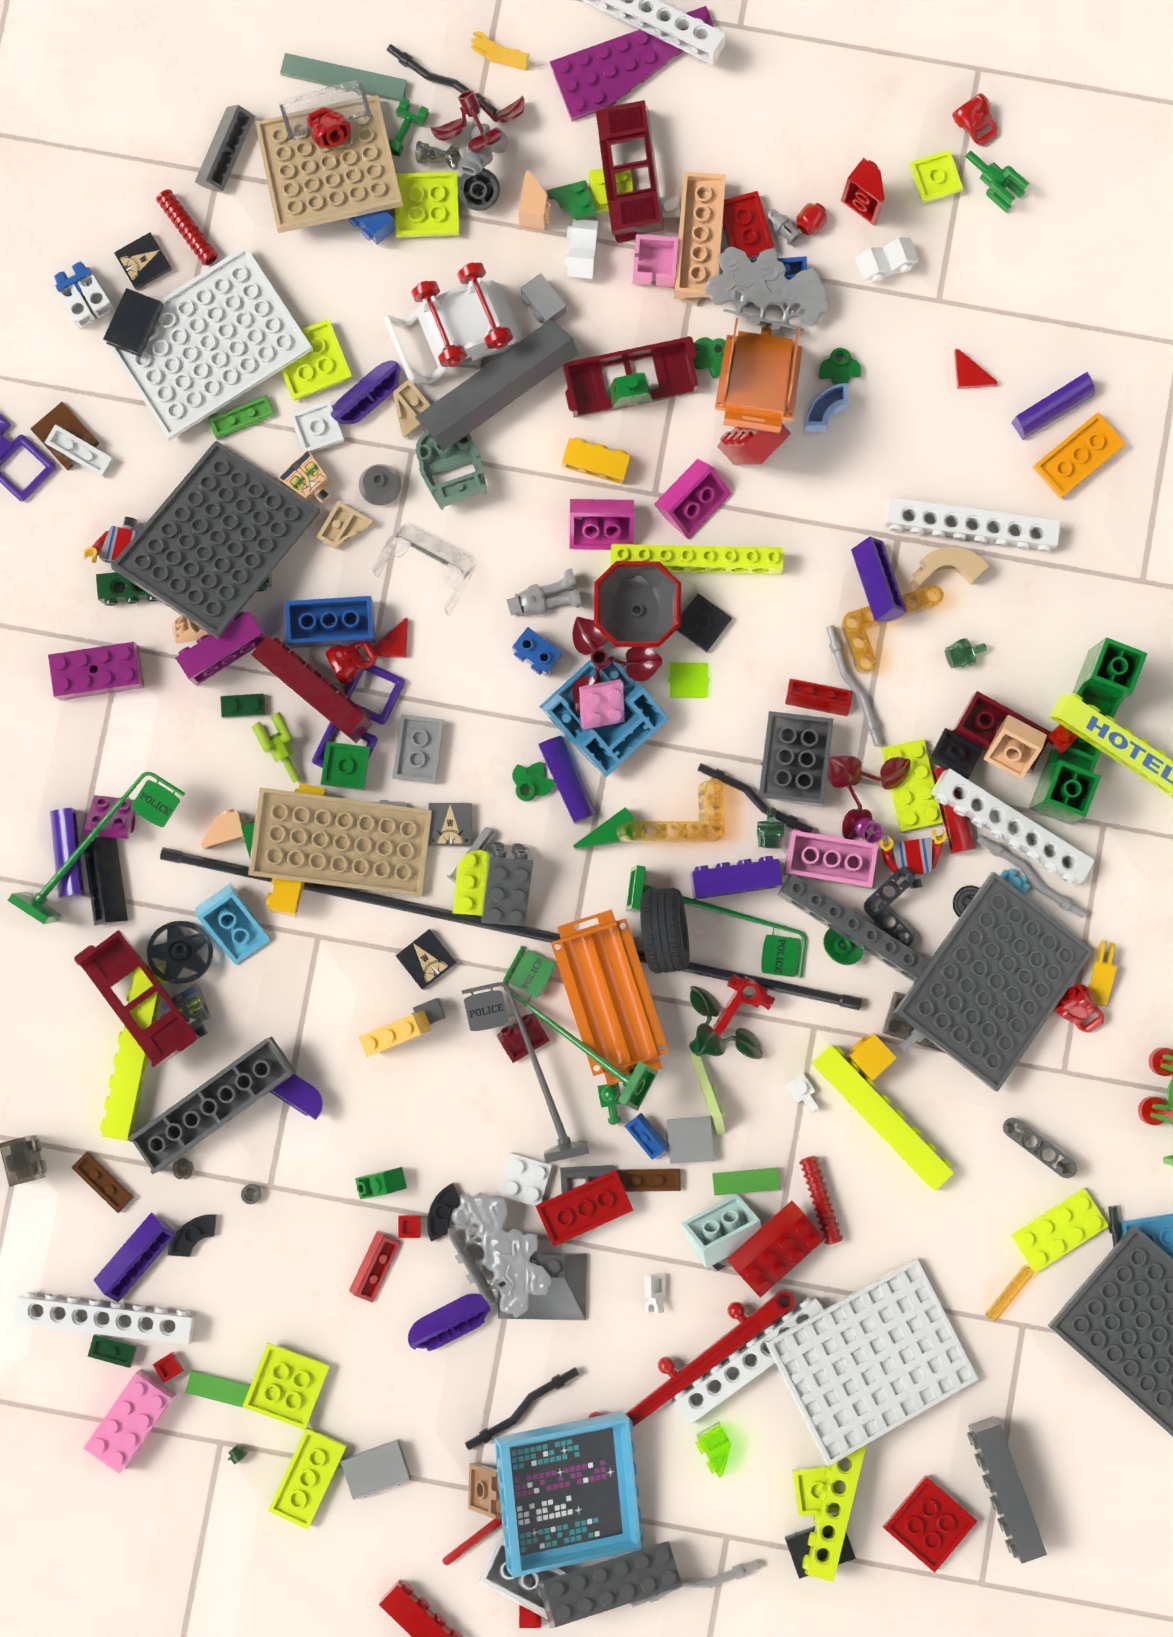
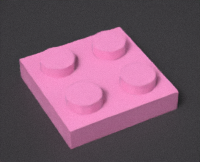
M620 679L579 687L581 727L584 730L624 722L623 682Z

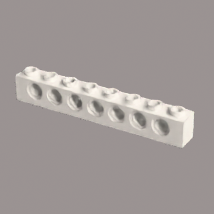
M582 0L712 65L725 47V33L721 29L709 26L701 19L693 18L683 10L675 9L662 0Z
M890 497L887 503L884 527L890 528L889 530L894 532H902L903 529L910 530L912 534L916 535L931 533L933 537L943 538L946 535L953 536L954 540L964 541L967 538L974 539V542L981 544L989 541L996 542L995 545L1002 547L1010 544L1017 545L1018 549L1026 550L1032 547L1038 548L1040 552H1051V550L1058 546L1061 521ZM910 513L913 516V521H906L903 514ZM924 517H933L935 523H926ZM946 519L954 520L956 526L949 527L946 524ZM967 522H974L977 530H970L967 527ZM988 525H995L998 533L990 532ZM1012 527L1016 528L1019 536L1011 535L1009 529ZM1031 531H1037L1040 534V539H1034L1031 536Z
M950 768L942 772L930 793L935 796V800L943 805L948 804L953 807L955 813L972 819L971 822L974 825L986 828L990 831V835L997 839L1002 838L1008 842L1010 848L1017 851L1021 850L1029 860L1040 862L1044 865L1045 870L1062 876V880L1070 885L1082 883L1095 861ZM955 789L960 792V799L954 796ZM973 801L977 802L979 806L978 811L973 809ZM991 812H993L996 815V822H993L991 820ZM1009 824L1014 826V834L1009 831ZM1027 835L1032 838V845L1028 844ZM1045 847L1050 849V856L1046 855ZM1064 858H1066L1069 863L1068 868H1066L1063 865Z
M24 1292L23 1295L16 1297L12 1323L15 1325L189 1345L193 1339L196 1315H190L188 1310H177L176 1313L168 1312V1308L163 1307L147 1310L145 1305H133V1308L124 1307V1303L111 1302V1305L102 1304L103 1301L94 1299L89 1300L88 1303L80 1302L81 1298L67 1297V1300L59 1299L58 1295L53 1294L37 1297L35 1292ZM36 1304H40L43 1307L44 1312L42 1315H38L35 1312ZM58 1307L64 1308L66 1312L64 1318L57 1315L56 1310ZM80 1309L87 1312L86 1320L79 1318L78 1312ZM101 1312H106L109 1315L108 1323L101 1321ZM124 1314L130 1316L131 1325L127 1326L122 1322ZM145 1317L153 1320L152 1328H147L144 1325ZM166 1320L174 1321V1331L166 1328Z
M810 1297L805 1298L798 1304L800 1307L794 1312L792 1310L787 1311L781 1316L782 1320L776 1325L771 1323L763 1329L764 1333L761 1336L751 1338L745 1343L746 1347L740 1351L738 1349L727 1356V1361L722 1364L719 1362L710 1369L709 1374L705 1377L701 1376L692 1383L690 1388L684 1389L674 1396L675 1399L672 1400V1404L686 1424L689 1426L773 1365L775 1361L770 1351L763 1350V1343L779 1335L783 1328H791L799 1324L798 1319L801 1315L807 1314L811 1317L824 1310L815 1297L811 1299ZM746 1355H756V1361L753 1364H746L744 1361ZM730 1367H736L739 1371L737 1376L731 1378L727 1376V1370ZM712 1380H718L721 1383L718 1390L713 1391L709 1389L708 1386ZM695 1393L703 1396L702 1401L698 1404L692 1403L690 1400L691 1396Z

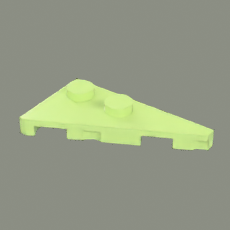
M690 1052L709 1113L713 1117L717 1136L724 1134L725 1128L722 1117L726 1115L722 1103L717 1104L715 1099L719 1097L715 1084L710 1085L701 1057Z

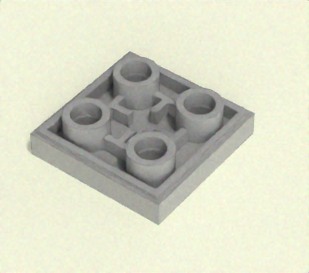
M711 1116L667 1119L670 1164L714 1161Z

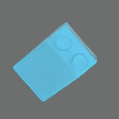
M231 883L195 908L197 918L235 965L271 940L249 906Z

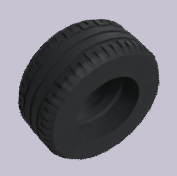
M674 887L647 890L640 898V920L648 968L654 973L683 971L689 966L690 951L682 894L680 890Z

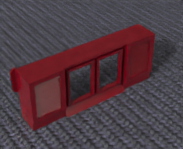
M645 100L596 110L611 231L616 242L636 240V234L664 230L649 109ZM644 139L646 160L614 166L611 145ZM648 167L650 188L621 194L617 193L615 173Z
M687 336L567 362L563 365L567 386L565 395L568 409L573 413V418L631 407L625 406L613 409L611 398H607L601 368L623 363L625 374L632 375L630 362L650 357L653 359L659 388L651 390L653 402L698 392L699 385L693 359L696 357L693 338Z
M116 931L96 947L93 945L88 946L74 957V961L83 968L152 1062L151 1066L157 1069L200 1037L122 931ZM140 967L153 986L124 1006L111 987ZM158 991L171 1010L142 1030L129 1012Z

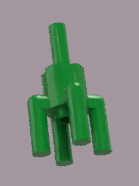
M971 150L966 154L965 157L982 172L979 179L989 187L986 191L987 197L1005 213L1008 212L1012 207L1010 204L1015 200V197L1005 188L1008 187L1021 198L1026 192L1024 190L1030 183L1009 165L1002 170L995 162L988 166Z

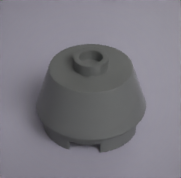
M483 168L479 174L474 176L464 173L458 183V195L461 201L472 210L482 211L492 207L500 194V185L497 177L486 168Z
M375 464L363 471L359 479V491L362 497L373 505L380 506L391 503L397 498L401 490L399 474L394 468L386 464Z

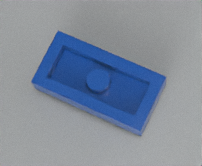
M642 1113L625 1125V1128L652 1160L669 1147Z

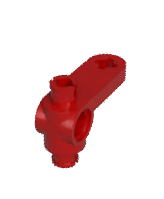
M733 974L727 986L735 991L714 1024V1032H717L719 1036L723 1033L741 1002L751 1004L756 1008L761 1005L769 1010L775 998L767 994L768 989L760 985L755 979L746 976L741 979ZM751 986L755 989V993L746 995L743 993V990Z

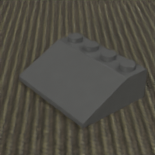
M769 711L759 797L817 807L824 805L833 718Z

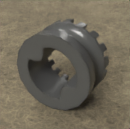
M256 1184L246 1185L241 1191L243 1202L250 1205L258 1202L261 1198L259 1186ZM248 1188H253L257 1191L254 1200L246 1198L245 1194L248 1193Z

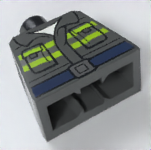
M194 984L172 997V1000L200 1036L199 1038L208 1034L202 1022L209 1019L211 1015L199 984ZM166 1002L159 1005L165 1014L171 1010Z

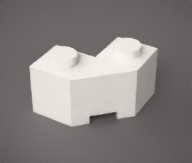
M573 219L572 226H568L567 239H571L569 255L564 257V268H567V276L592 279L598 221Z
M898 237L883 248L870 247L854 257L863 281H873V283L899 272H907L913 268L912 265L919 261L911 238Z

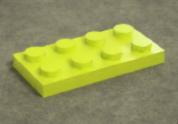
M924 739L881 748L884 763L893 757L909 758L911 761L910 771L904 782L898 787L890 789L900 832L943 823L939 802L935 800L934 795L930 794L935 784Z
M1082 1188L1019 1228L1010 1236L1033 1272L1037 1273L1109 1225L1086 1189Z
M306 1427L268 1511L308 1530L347 1445Z

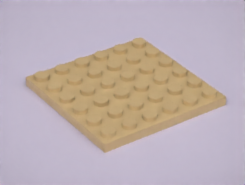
M378 95L324 106L338 114H342L350 122L351 134L347 141L330 149L320 147L312 139V128L307 123L308 114L320 108L255 122L278 233L403 206Z

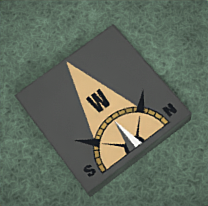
M429 803V810H432L428 846H472V803Z

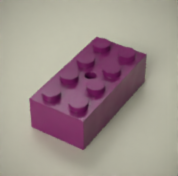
M243 611L235 617L218 639L212 635H204L196 641L197 644L190 648L188 646L178 652L179 655L175 659L187 678L197 686L257 648L266 635L251 613Z
M135 642L48 654L53 697L59 701L144 688L139 646ZM98 667V671L93 673V670Z

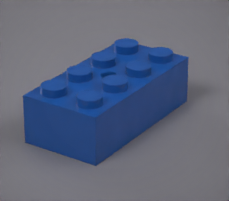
M371 596L285 601L287 645L290 648L348 645L356 642L376 643L374 605ZM330 620L335 621L333 625H327Z

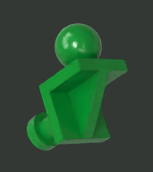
M619 1083L610 1086L608 1084L598 1085L601 1108L608 1107L610 1117L608 1118V1123L611 1125L619 1124L621 1117L618 1116L616 1105L622 1104L618 1101L621 1096Z

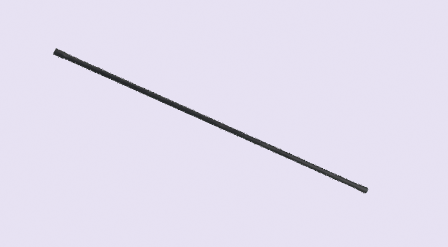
M163 847L160 853V860L272 882V878L248 875L249 866L188 854ZM305 882L303 888L308 891L549 943L561 939L559 933L526 926L482 923L480 916L452 913V910L346 887ZM637 951L640 962L647 964L645 952ZM689 962V966L683 970V972L725 981L731 980L733 974L741 979L746 976L755 979L760 985L771 991L836 1004L840 1007L858 1011L862 1003V998L836 994Z

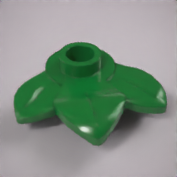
M707 337L696 340L694 347L698 352L693 359L695 369L709 368L713 378L720 376L726 340L722 338L712 340ZM722 345V351L717 353L715 351L716 346Z
M845 348L834 349L830 354V358L824 360L819 369V378H831L833 385L843 383L848 385L850 377L857 378L861 376L859 362L852 359L849 351ZM842 356L844 361L838 362L836 357Z
M536 762L527 769L519 764L514 768L512 779L517 785L516 795L520 800L525 802L531 801L536 796H545L552 790L555 781L544 778L542 762ZM528 787L531 792L525 795L522 792L523 788Z

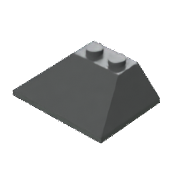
M587 1253L533 1254L530 1257V1262L543 1266L550 1275L552 1282L548 1287L546 1295L536 1296L531 1293L529 1294L528 1311L517 1318L513 1314H507L500 1310L501 1295L498 1291V1319L586 1320ZM503 1281L498 1285L500 1287L505 1286V1282Z

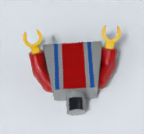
M124 517L122 528L111 526L110 530L105 531L91 547L84 550V560L91 556L92 563H96L97 556L99 555V559L102 562L112 564L139 532L135 530L137 519Z
M933 829V841L932 837L893 842L891 837L887 835L888 841L886 843H883L882 839L878 841L882 847L884 864L893 874L901 867H910L915 872V880L910 885V889L923 887L921 875L931 873V870L936 867L942 853L943 842L946 840L945 830H942L943 833L940 836H936V829ZM900 873L902 875L901 877H909L908 873Z

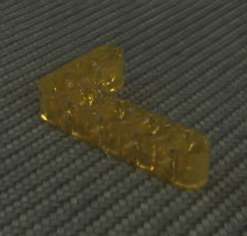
M931 585L903 594L902 598L907 613L887 622L868 620L866 614L871 612L870 606L847 613L841 621V629L856 671L865 675L870 673L876 666V658L866 632L867 629L936 607L943 599V590L939 586ZM929 592L935 593L937 601L929 600L927 594ZM914 599L917 602V607L911 608L908 606L907 600ZM854 619L857 626L850 628L847 626L846 620ZM861 639L864 646L862 648L855 647L853 640ZM868 659L871 664L870 668H863L860 660Z
M713 778L703 781L699 785V821H630L618 827L617 837L625 843H710L722 839L725 833L724 788L722 782ZM709 784L714 788L713 794L708 791ZM709 806H712L715 810L713 816L708 812ZM627 826L633 831L632 837H628L625 832ZM648 827L653 829V837L647 835ZM668 827L674 830L673 838L668 835ZM689 827L694 829V837L688 834ZM710 827L715 830L714 838L709 834Z

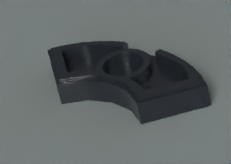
M454 1183L443 1188L430 1206L427 1217V1230L431 1242L448 1234L451 1214L460 1205V1196Z
M217 1214L202 1215L184 1224L171 1241L168 1255L191 1257L192 1250L198 1241L215 1236Z

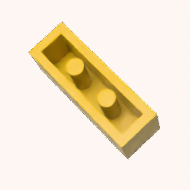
M579 437L569 438L562 460L563 468L623 485L631 457L627 455L626 451L621 449L613 451L600 443L592 445Z
M423 1010L359 1036L366 1057H369L430 1032L432 1028Z

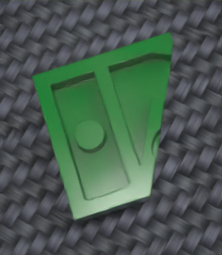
M586 180L547 190L548 198L557 201L559 207L569 212L570 216L575 220L597 215Z

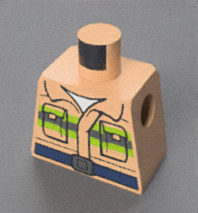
M308 450L278 477L282 484L308 501L316 497L323 504L331 496L324 488L329 483V480Z

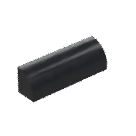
M96 836L84 850L94 926L128 921L117 838Z

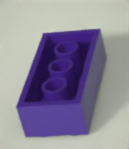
M773 856L760 857L758 862H752L751 859L739 860L737 865L731 866L730 862L718 863L715 865L716 868L708 869V865L697 866L690 873L693 899L778 888L783 885L779 859H773Z

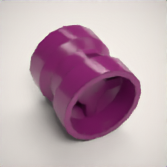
M869 817L859 819L855 825L856 834L868 843L874 844L883 836L881 825Z

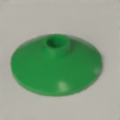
M830 928L824 934V949L835 962L842 965H853L862 958L864 950Z

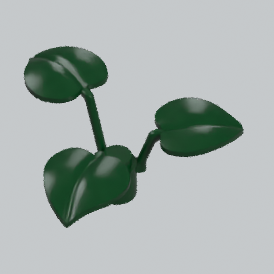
M690 987V1001L693 1008L700 1015L707 1016L706 1022L701 1023L697 1027L696 1038L689 1044L691 1051L696 1056H702L703 1054L721 1056L725 1053L724 1043L736 1041L737 1050L746 1057L752 1059L763 1058L757 1038L745 1028H738L735 1031L736 1036L722 1040L709 1025L712 1016L717 1017L719 1015V1006L716 999L701 987Z

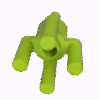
M278 712L271 717L278 733L268 737L261 722L255 723L251 728L263 751L266 753L270 752L275 763L282 761L294 783L300 780V777L289 757L294 754L289 743L292 735L281 713Z

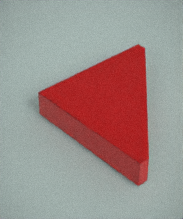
M954 350L957 389L997 386V381L961 350Z
M404 618L373 647L378 657L407 658L408 618Z

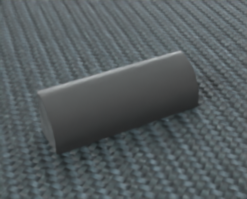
M240 105L226 107L195 183L217 192L224 190L255 115Z

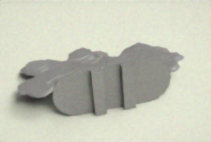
M728 247L725 249V252L718 256L720 267L724 272L709 278L705 291L706 294L711 296V300L715 305L734 301L738 306L737 311L724 309L723 312L746 317V322L759 325L760 321L766 322V327L780 330L781 326L797 330V326L789 323L791 318L800 316L806 325L814 326L819 322L821 314L830 311V303L826 300L828 290L825 284L821 282L816 269L803 270L792 279H786L784 276L786 268L782 262L778 261V254L774 247L760 252L757 261L753 263L747 257L745 251ZM738 293L742 294L741 300L737 299ZM748 302H753L761 309L759 317L743 313V308ZM784 303H786V304L788 305V307H787L786 310L784 309V306H783ZM795 303L800 304V307L796 312L792 310L791 313H789V310L792 305H794ZM773 304L780 306L784 313L781 321L765 319L768 306ZM802 309H805L804 314H800Z
M481 1192L474 1197L470 1194L461 1195L460 1206L453 1210L451 1218L456 1225L465 1228V1239L463 1240L454 1228H448L449 1238L458 1253L455 1258L459 1264L464 1263L469 1272L466 1275L469 1283L476 1284L481 1295L490 1305L495 1303L492 1289L498 1290L501 1295L500 1310L507 1314H513L517 1318L528 1311L529 1294L531 1293L536 1296L546 1295L548 1287L552 1282L550 1275L543 1266L530 1262V1257L537 1251L538 1235L531 1233L524 1235L522 1231L512 1229L509 1232H505L502 1229L507 1216L506 1200L504 1198L491 1197ZM466 1221H470L468 1227L466 1226ZM476 1224L478 1225L477 1234L471 1238L470 1236L473 1233L470 1230ZM479 1237L482 1240L481 1242L475 1241V1239ZM472 1243L480 1245L484 1251L483 1259L478 1262L475 1261L468 1248ZM482 1266H485L494 1274L489 1284L480 1270ZM504 1281L505 1286L500 1287L498 1284Z

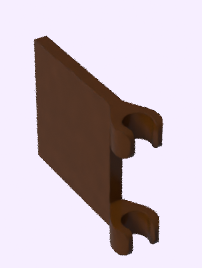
M60 402L31 427L30 430L65 469L69 471L74 466L71 461L61 452L45 444L55 424L79 439L84 438L95 448L99 445V442L63 402Z

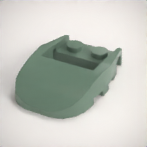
M427 432L418 439L416 455L419 461V470L428 490L441 510H444L445 506L482 493L484 495L488 494L480 452L475 447L470 434L464 436L445 451L440 448ZM472 462L475 472L435 486L432 476Z

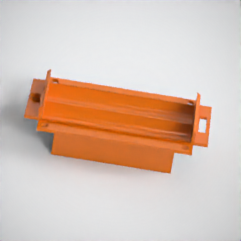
M736 318L734 334L727 335L715 410L725 411L723 425L780 434L782 420L794 421L803 347L798 346L800 328L798 327L795 345H792L793 339L771 336L772 329L769 327L761 328V334L738 331V336H735L738 318Z
M610 909L557 926L561 939L551 942L582 1042L625 1074L632 1075L639 1061L655 1070L662 1069L659 1055L669 1051L627 919L624 918L616 921L613 911ZM594 918L598 919L599 924L575 930V924ZM621 923L626 924L625 929L620 928ZM556 944L561 945L560 950L555 949ZM660 1044L665 1046L663 1050L658 1049ZM587 1055L593 1076L604 1073L608 1086L621 1082ZM595 1065L600 1067L598 1071H594L593 1067Z

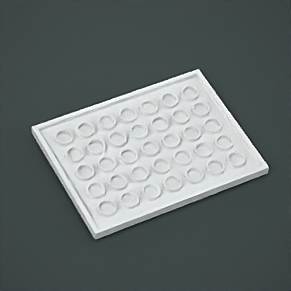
M246 245L159 300L164 304V307L141 357L108 345L169 441L313 350Z

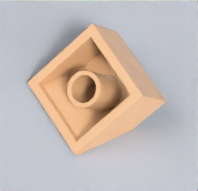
M526 170L518 210L519 225L521 227L545 230V224L550 223L551 203H548L546 192L531 171Z
M1007 715L987 750L984 760L1023 779L1041 752L1047 735Z

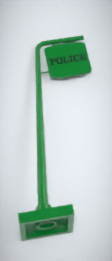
M153 772L142 773L39 893L36 892L35 896L27 892L12 893L7 901L42 924L57 922L61 914L46 903L48 900L47 896L127 798L133 801L131 808L137 814L152 824L165 827L180 803V799L175 795V792L181 796H184L185 792ZM151 776L157 780V782L147 780L135 800L129 798V795L144 777ZM161 782L173 790V793L158 783Z
M636 865L631 867L626 911L635 912L640 910L641 895L647 890L659 889L646 883V866ZM682 896L683 902L686 905L773 927L772 935L767 934L763 943L761 957L762 973L793 977L796 969H799L798 978H802L806 949V936L802 931ZM774 928L799 934L802 938V946L799 947L798 938L773 935ZM799 949H800V950H801L800 964H799V967H797L798 955H799Z
M521 946L503 979V983L507 984L510 975H512L511 985L537 998L546 987L554 971L555 963L531 950H527L521 956L525 947ZM521 957V960L519 961V963H518V965H517V967H516L514 973H512V971H513L514 967L516 966V964H517L519 958ZM511 990L515 999L623 1082L625 1088L618 1101L632 1109L639 1110L658 1074L657 1070L639 1061L632 1075L625 1074L529 1003L531 996L526 1001Z

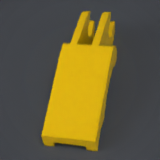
M481 31L473 33L476 38L471 39V42L474 44L471 45V48L487 57L489 61L526 70L529 67L528 57L530 53L501 47L494 41H490Z
M1101 940L1088 988L1094 994V1003L1106 1007L1117 965L1111 964L1115 949L1113 942H1110L1108 946L1106 962H1102L1106 942Z

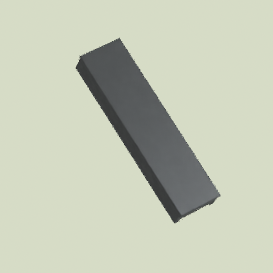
M550 319L415 417L416 420L420 423L424 432H427L440 448L445 451L577 356L579 352L574 344L573 337L553 319Z
M272 1036L266 1038L134 1133L128 1140L133 1142L150 1167L152 1175L158 1173L297 1072Z

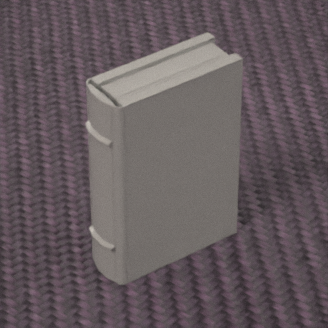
M399 1439L342 1458V1461H340L353 1500L367 1497V1495L396 1485L400 1486V1484L411 1480Z

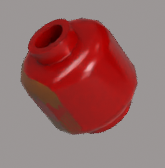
M807 203L796 216L797 228L801 229L805 235H816L827 222L826 209L819 203Z

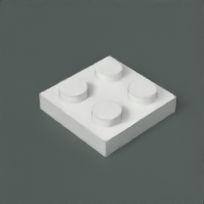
M330 400L289 414L303 453L306 450L313 453L344 441L338 422L331 417L333 408Z
M510 1153L498 1196L532 1206L541 1203L552 1164Z

